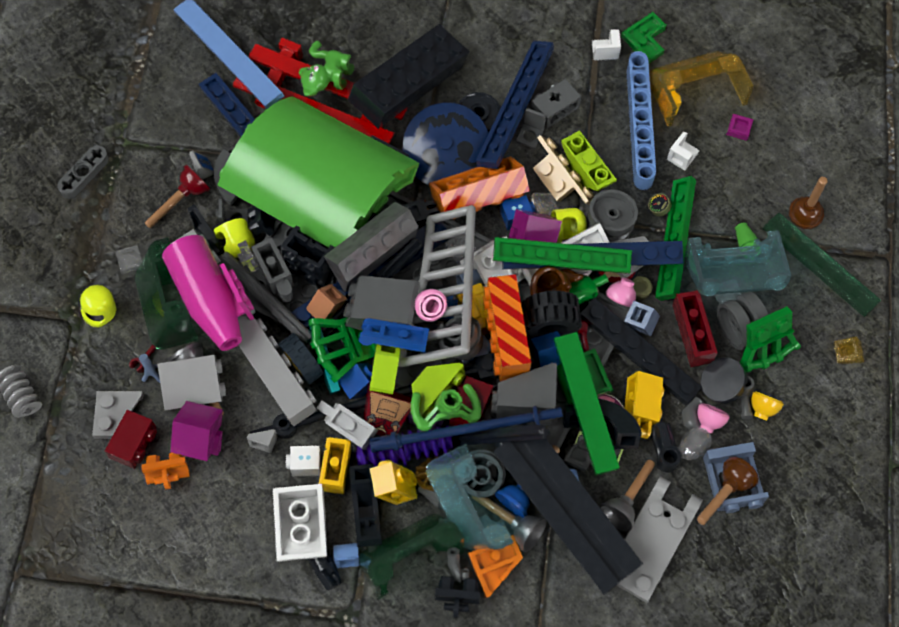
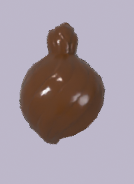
M554 266L542 267L534 273L531 279L530 294L532 296L545 291L569 292L572 288L571 283L582 280L583 274H578L566 268L560 270Z

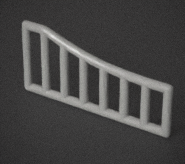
M473 205L429 215L426 218L424 252L418 289L419 294L426 290L429 281L464 274L463 284L438 289L445 297L463 293L462 304L447 307L444 315L441 317L445 318L462 314V324L429 331L427 341L461 334V345L407 356V349L400 348L399 367L455 357L470 352L476 208ZM466 216V225L435 232V223ZM465 235L464 245L433 252L434 242ZM465 254L464 264L430 272L432 261ZM414 310L413 321L411 326H414L417 323L426 322L422 320Z

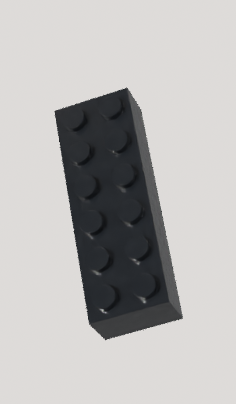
M438 24L354 83L348 101L379 129L461 69L470 51L443 26Z

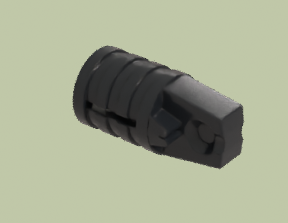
M328 550L327 557L308 559L312 569L315 571V575L326 590L334 589L342 583L336 565Z

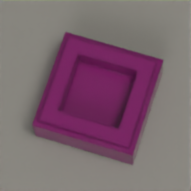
M733 114L726 135L747 141L753 119Z

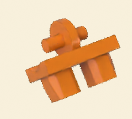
M171 452L169 460L161 461L158 455L147 456L146 464H142V472L145 475L146 483H154L155 485L163 483L165 490L171 489V482L178 481L179 478L190 477L186 459L180 454Z

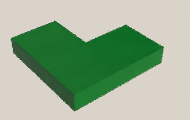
M652 12L623 31L621 38L635 52L645 53L648 57V63H651L664 54V49L653 38L666 30L667 25Z

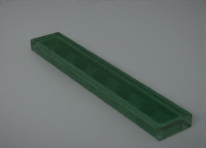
M780 212L764 225V231L863 317L879 304L881 299Z

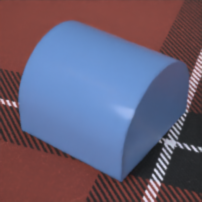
M357 543L333 545L336 568L360 565Z

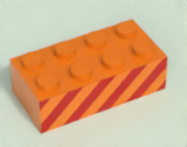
M511 156L502 159L498 169L476 167L429 183L433 200L436 201V207L439 208L440 213L473 205L476 208V212H478L484 206L499 205L505 199L520 198L524 195L523 193L530 191L524 166Z
M516 274L488 278L487 286L483 287L484 310H487L488 318H486L487 331L491 335L490 350L491 354L494 353L495 376L499 375L501 382L529 372L531 359Z

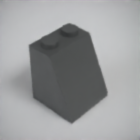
M359 276L356 282H352L349 287L348 296H351L350 304H346L343 316L347 317L345 326L363 331L362 323L367 318L412 325L415 300L420 282Z
M551 363L498 382L497 391H493L491 413H496L495 419L533 412V406H537L538 411L556 408L557 363ZM553 419L542 420L540 424H552Z

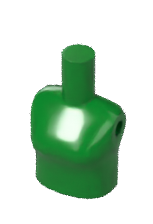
M603 274L592 280L589 276L583 275L582 280L571 283L572 288L569 292L578 297L579 304L589 302L597 297L599 293L598 287L609 282L606 274Z

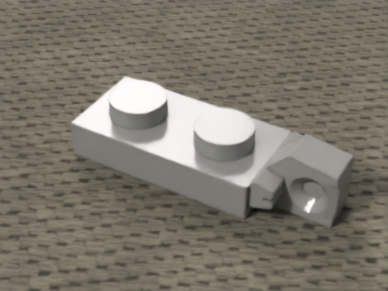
M321 401L317 406V409L326 415L323 421L328 426L363 450L370 443V438L374 437L378 432L375 427L341 404L335 403L332 408L324 401Z

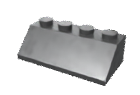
M394 202L327 253L324 257L343 291L347 292L352 282L355 283L359 276H367L401 250L413 238H416L418 225L410 209Z

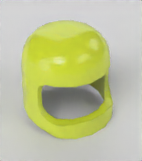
M578 208L552 210L551 216L562 221L557 243L570 239L587 229L586 216L582 210Z
M243 218L230 220L214 229L215 236L218 239L226 240L223 248L224 251L229 252L234 258L249 254L252 251L251 247L255 245L254 236L248 228L247 221Z
M92 285L81 294V314L87 324L98 328L106 325L114 318L117 308L113 294L108 288L102 285ZM86 313L93 316L103 315L104 319L102 321H93L86 316Z

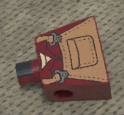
M369 384L363 420L378 430L374 437L384 436L385 434L391 435V432L395 431L398 433L411 410L410 403L412 397L398 392L388 394L370 391Z

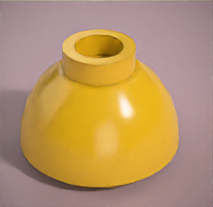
M757 391L752 393L751 403L755 411L754 416L767 421L768 417L779 413L784 406L780 400Z

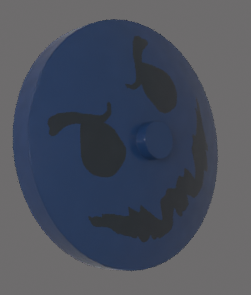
M438 103L423 109L411 120L405 131L403 152L409 154V158L419 162L415 177L423 184L429 186L430 182L478 167L476 159L488 136V131L480 117L471 109L456 103Z

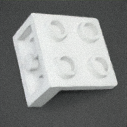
M494 240L474 252L473 269H477L485 286H487V281L490 277L516 274L517 283L525 278L521 269L502 270V262L493 261Z

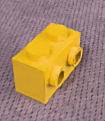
M391 460L379 462L378 466L370 468L375 497L395 505L417 499L415 488L417 479L411 470Z

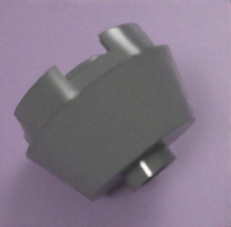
M462 314L454 315V318L450 319L446 324L442 322L438 329L461 325ZM471 317L470 352L451 358L469 360L481 351L483 336L480 324L475 318ZM461 334L437 339L440 350L460 346Z
M475 450L468 453L461 460L457 472L461 487L468 494L480 498L494 495L497 490L501 489L506 477L505 466L496 454L488 450Z

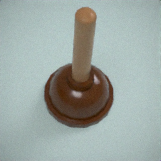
M820 177L810 197H800L791 203L788 210L789 217L797 227L813 229L821 224L824 218V209L818 199L828 182L827 178Z
M729 457L724 462L722 473L723 487L697 517L698 523L706 524L730 493L746 491L758 484V474L748 462L738 457Z

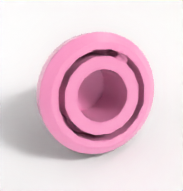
M622 277L621 281L615 282L607 288L606 296L620 305L631 307L633 301H636V292L633 287L635 283L630 279Z
M426 289L418 294L415 300V311L422 320L435 321L444 315L447 309V299L442 292L436 289Z
M705 403L698 406L697 415L701 423L700 429L708 433H713L714 430L723 427L730 418L728 413Z

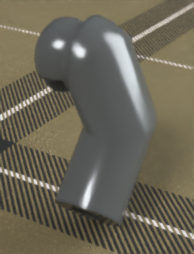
M694 397L682 411L683 424L690 431H696L700 427L696 412L699 404H702L703 401L698 397Z
M458 548L448 549V567L454 580L461 583L464 579L469 578V569H460V553Z

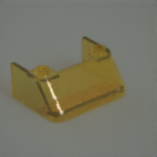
M714 51L652 69L649 74L650 87L668 127L672 126L677 110L671 91L677 90L683 83L715 74L727 73L742 105H747L754 86L740 57L731 53Z

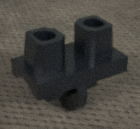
M255 206L249 208L248 215L252 221L248 223V229L255 236L263 232L268 236L274 234V219L277 218Z
M441 576L438 588L435 589V601L454 602L444 603V610L454 611L453 618L458 619L459 612H469V605L459 603L479 605L480 592H478L477 579L466 578L464 579L463 590H453L454 578Z

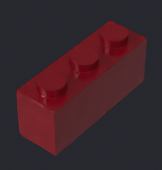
M699 290L676 294L672 306L690 367L710 364L714 361L718 352Z

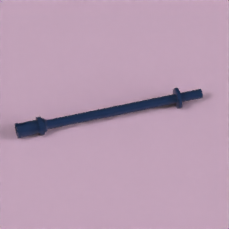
M533 406V412L405 435H400L395 431L391 432V435L371 437L370 447L372 453L390 449L398 451L403 445L530 422L540 425L542 420L563 417L562 408L538 411L537 406Z

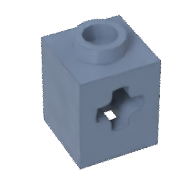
M633 301L624 322L633 330L651 336L660 315L654 308Z

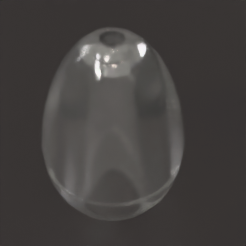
M694 427L688 430L679 444L681 457L685 460H695L703 456L709 450L712 443L710 433L702 427Z

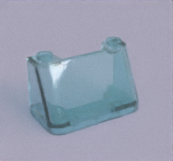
M768 231V237L761 242L759 239H755L753 246L711 249L710 243H705L704 246L700 237L689 238L685 263L698 292L705 296H713L715 294L762 290L778 291L784 289L792 275L780 232Z
M466 444L432 460L428 464L426 469L427 477L462 547L470 550H498L514 543L503 520L493 521L487 514L479 518L463 484L474 478L476 465Z

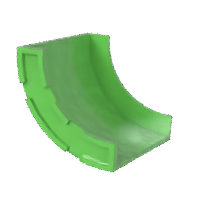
M292 96L276 102L259 115L253 123L247 125L244 134L237 142L225 166L220 171L218 186L293 228L296 225L299 226L301 233L329 248L330 245L337 247L367 224L372 214H378L387 203V196L392 191L397 193L403 187L413 183L419 162Z

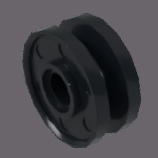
M473 92L464 96L458 103L471 109L477 115L482 116L480 119L485 124L489 134L501 109L498 101L493 96L484 92Z

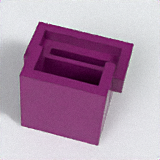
M516 209L509 238L557 243L562 221L547 214Z
M186 401L172 423L170 452L208 461L211 454L218 456L222 444L223 431H219L222 423L223 410Z

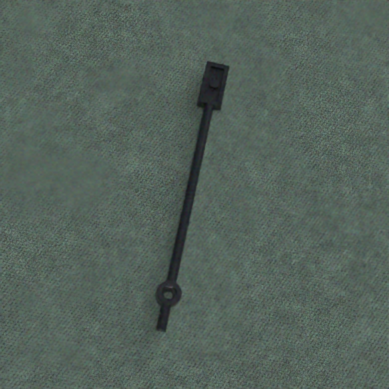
M494 353L475 357L474 362L476 366L465 368V378L467 376L479 375L480 381L483 382L499 377V375L495 376ZM412 384L394 389V392L410 395L412 394ZM366 398L345 403L342 406L351 412L365 408ZM321 411L315 412L293 427L283 413L274 419L273 425L250 431V434L274 429L278 437L287 439L297 432L298 427L324 420L326 415ZM288 422L286 427H280L281 423Z

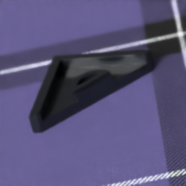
M194 204L190 206L188 213L196 232L205 237L210 248L217 255L225 252L198 208Z

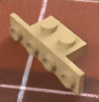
M541 135L538 136L537 139L546 149L548 155L534 166L533 169L556 201L561 202L571 192L576 190L583 201L590 205L594 194L588 187L582 186L580 183L582 179L575 170L571 171L568 167V164H570L568 159L563 154L559 155L556 151V143L550 137L546 139Z

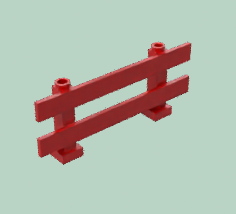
M282 38L278 44L280 53L255 44L248 58L251 61L271 68L267 77L283 93L284 97L282 99L293 96L369 137L373 135L390 144L394 132L381 127L378 129L363 114L359 119L280 87L286 75L300 80L299 70L304 67H311V65L301 62L303 52L300 44ZM236 77L232 84L233 87L252 94ZM346 80V87L342 90L336 89L334 82H330L324 90L348 99L354 82ZM256 98L255 104L265 109L262 103ZM408 108L394 118L402 120Z

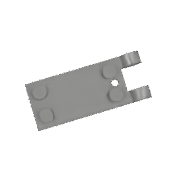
M661 476L625 539L643 565L616 585L646 603L649 601L703 502V499L692 494L683 512L661 499L671 482ZM664 512H669L670 517H665Z

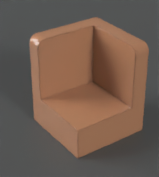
M330 284L318 289L306 309L314 318L331 319L343 307L347 298Z

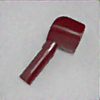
M581 321L582 327L577 333L581 334L583 350L586 352L589 351L587 341L588 325L587 322Z
M151 345L145 354L150 357L157 348ZM133 358L129 363V367L133 369L136 364L140 363V367L136 372L143 373L144 367L139 358Z

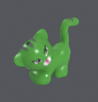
M315 41L311 45L309 53L314 59H325V65L315 64L299 70L304 95L308 97L315 96L318 92L324 90L330 82H334L336 89H344L347 81L342 79L341 75H351L355 68L354 64H349L351 55L343 54L337 50L318 51L322 45L319 41Z

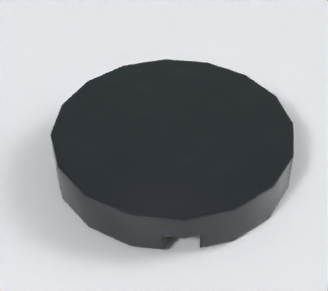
M719 358L712 361L702 373V391L710 400L727 404L737 400L743 394L748 377L746 370L738 361L732 358Z

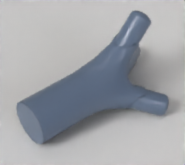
M147 354L140 355L139 360L144 367L142 381L146 382L149 376H153L160 383L159 374L156 371L158 365H153Z

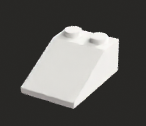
M322 484L273 488L277 562L327 557L325 500Z

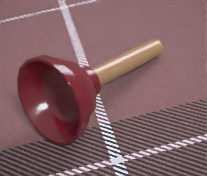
M185 164L183 166L184 170L180 174L181 185L178 187L179 190L145 221V225L148 228H152L184 196L187 197L190 194L200 195L205 191L209 192L211 190L188 165Z

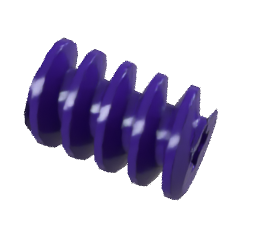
M451 436L403 445L407 461L411 460L413 453L416 459L419 460L421 452L424 453L426 458H429L430 451H433L435 456L438 457L440 449L443 450L445 456L448 455L449 448L453 450Z
M370 443L365 450L359 446L356 448L358 465L373 464L376 467L379 462L391 460L399 465L401 460L404 466H407L403 446L398 451L390 449L372 453Z

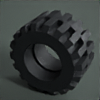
M545 291L529 296L522 301L521 306L526 335L530 338L558 331L560 336L578 332L582 327L579 299L573 293Z

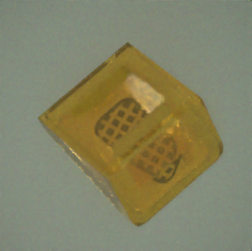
M857 336L834 341L838 364L864 362L861 341Z

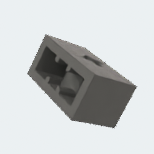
M564 79L559 83H554L544 93L534 96L531 102V109L547 116L545 129H548L580 107L581 95Z

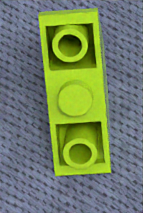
M581 131L561 141L571 170H575L582 179L580 182L583 186L598 192L616 182L617 179Z
M376 344L370 391L393 394L400 348Z
M462 363L428 366L412 383V394L414 392L421 394L419 406L420 414L423 418H426L435 408V403L443 391L451 390L454 386L458 387L465 378V369Z

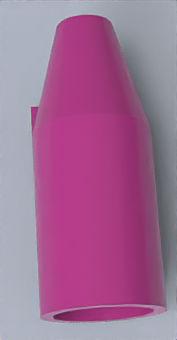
M189 235L174 241L164 250L162 259L190 316L220 350L227 351L235 348L242 341L238 317L246 313L250 321L255 319L251 313L254 307L249 297H247L241 281L236 276L234 270H228L224 263L220 265L224 273L222 274L203 236Z

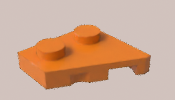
M514 535L468 553L485 598L492 595L523 558Z

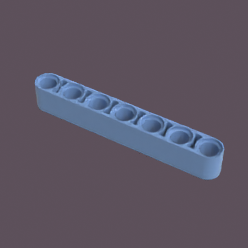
M636 51L630 55L627 66L634 185L638 189L647 190L653 185L656 175L649 63L645 53Z

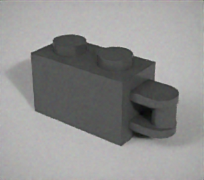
M271 237L252 246L255 260L273 295L278 293L282 301H291L294 297L292 291L294 283L291 273L273 238Z

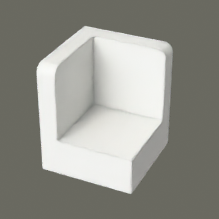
M610 30L609 40L592 41L594 60L619 59L621 50L619 30Z
M684 131L670 148L667 160L686 170L697 156L699 150L685 142L688 133Z

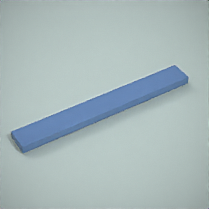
M185 0L173 9L183 22L266 109L284 97L277 86L193 0Z

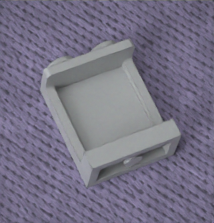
M216 355L157 364L164 410L182 408L186 401L198 404L223 401L222 396H226L225 383H220L219 373H223L221 359L216 358Z

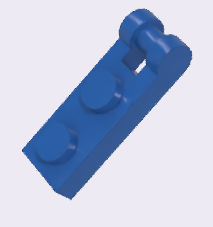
M367 318L363 320V331L360 333L359 342L363 345H371L373 343L425 352L429 329Z

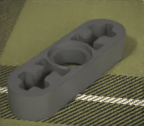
M99 145L91 147L59 180L57 187L62 197L66 199L76 197L109 161V156L104 147ZM95 155L102 156L101 158H94ZM82 168L89 169L88 174L85 176H79L78 171ZM65 186L73 187L71 190L68 188L65 190Z

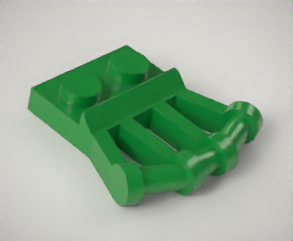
M787 306L746 325L747 346L740 360V364L744 367L746 373L751 372L752 369L762 368L764 370L774 362L779 363L783 361L784 357L794 349L798 350L801 348V345L793 335V312ZM786 336L789 342L781 348V338ZM771 343V354L767 355V344ZM756 350H757V359H756V360H753L754 355H755Z
M347 317L340 320L309 319L312 335L311 348L316 351L318 364H321L332 376L330 379L334 383L356 363H362L374 358L376 344H361L359 336L362 331L345 326ZM321 327L337 328L339 333L321 338ZM342 339L345 348L326 353L323 345ZM347 354L350 358V361L340 370L330 361Z

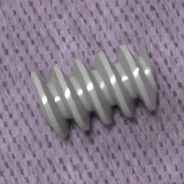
M12 365L0 371V392L3 394V398L14 417H26L37 412L42 407V403L37 401V394H32L34 389L32 386H29V380L24 379L26 374L20 371L22 367L19 365Z

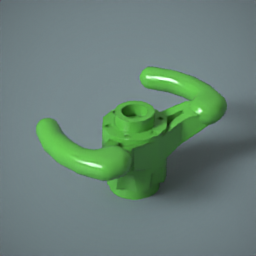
M470 384L463 386V390L472 403V410L462 403V397L456 390L443 391L435 403V408L426 418H423L420 414L421 394L414 392L410 403L413 421L421 431H429L437 421L461 417L468 423L477 422L481 418L482 409L476 391Z

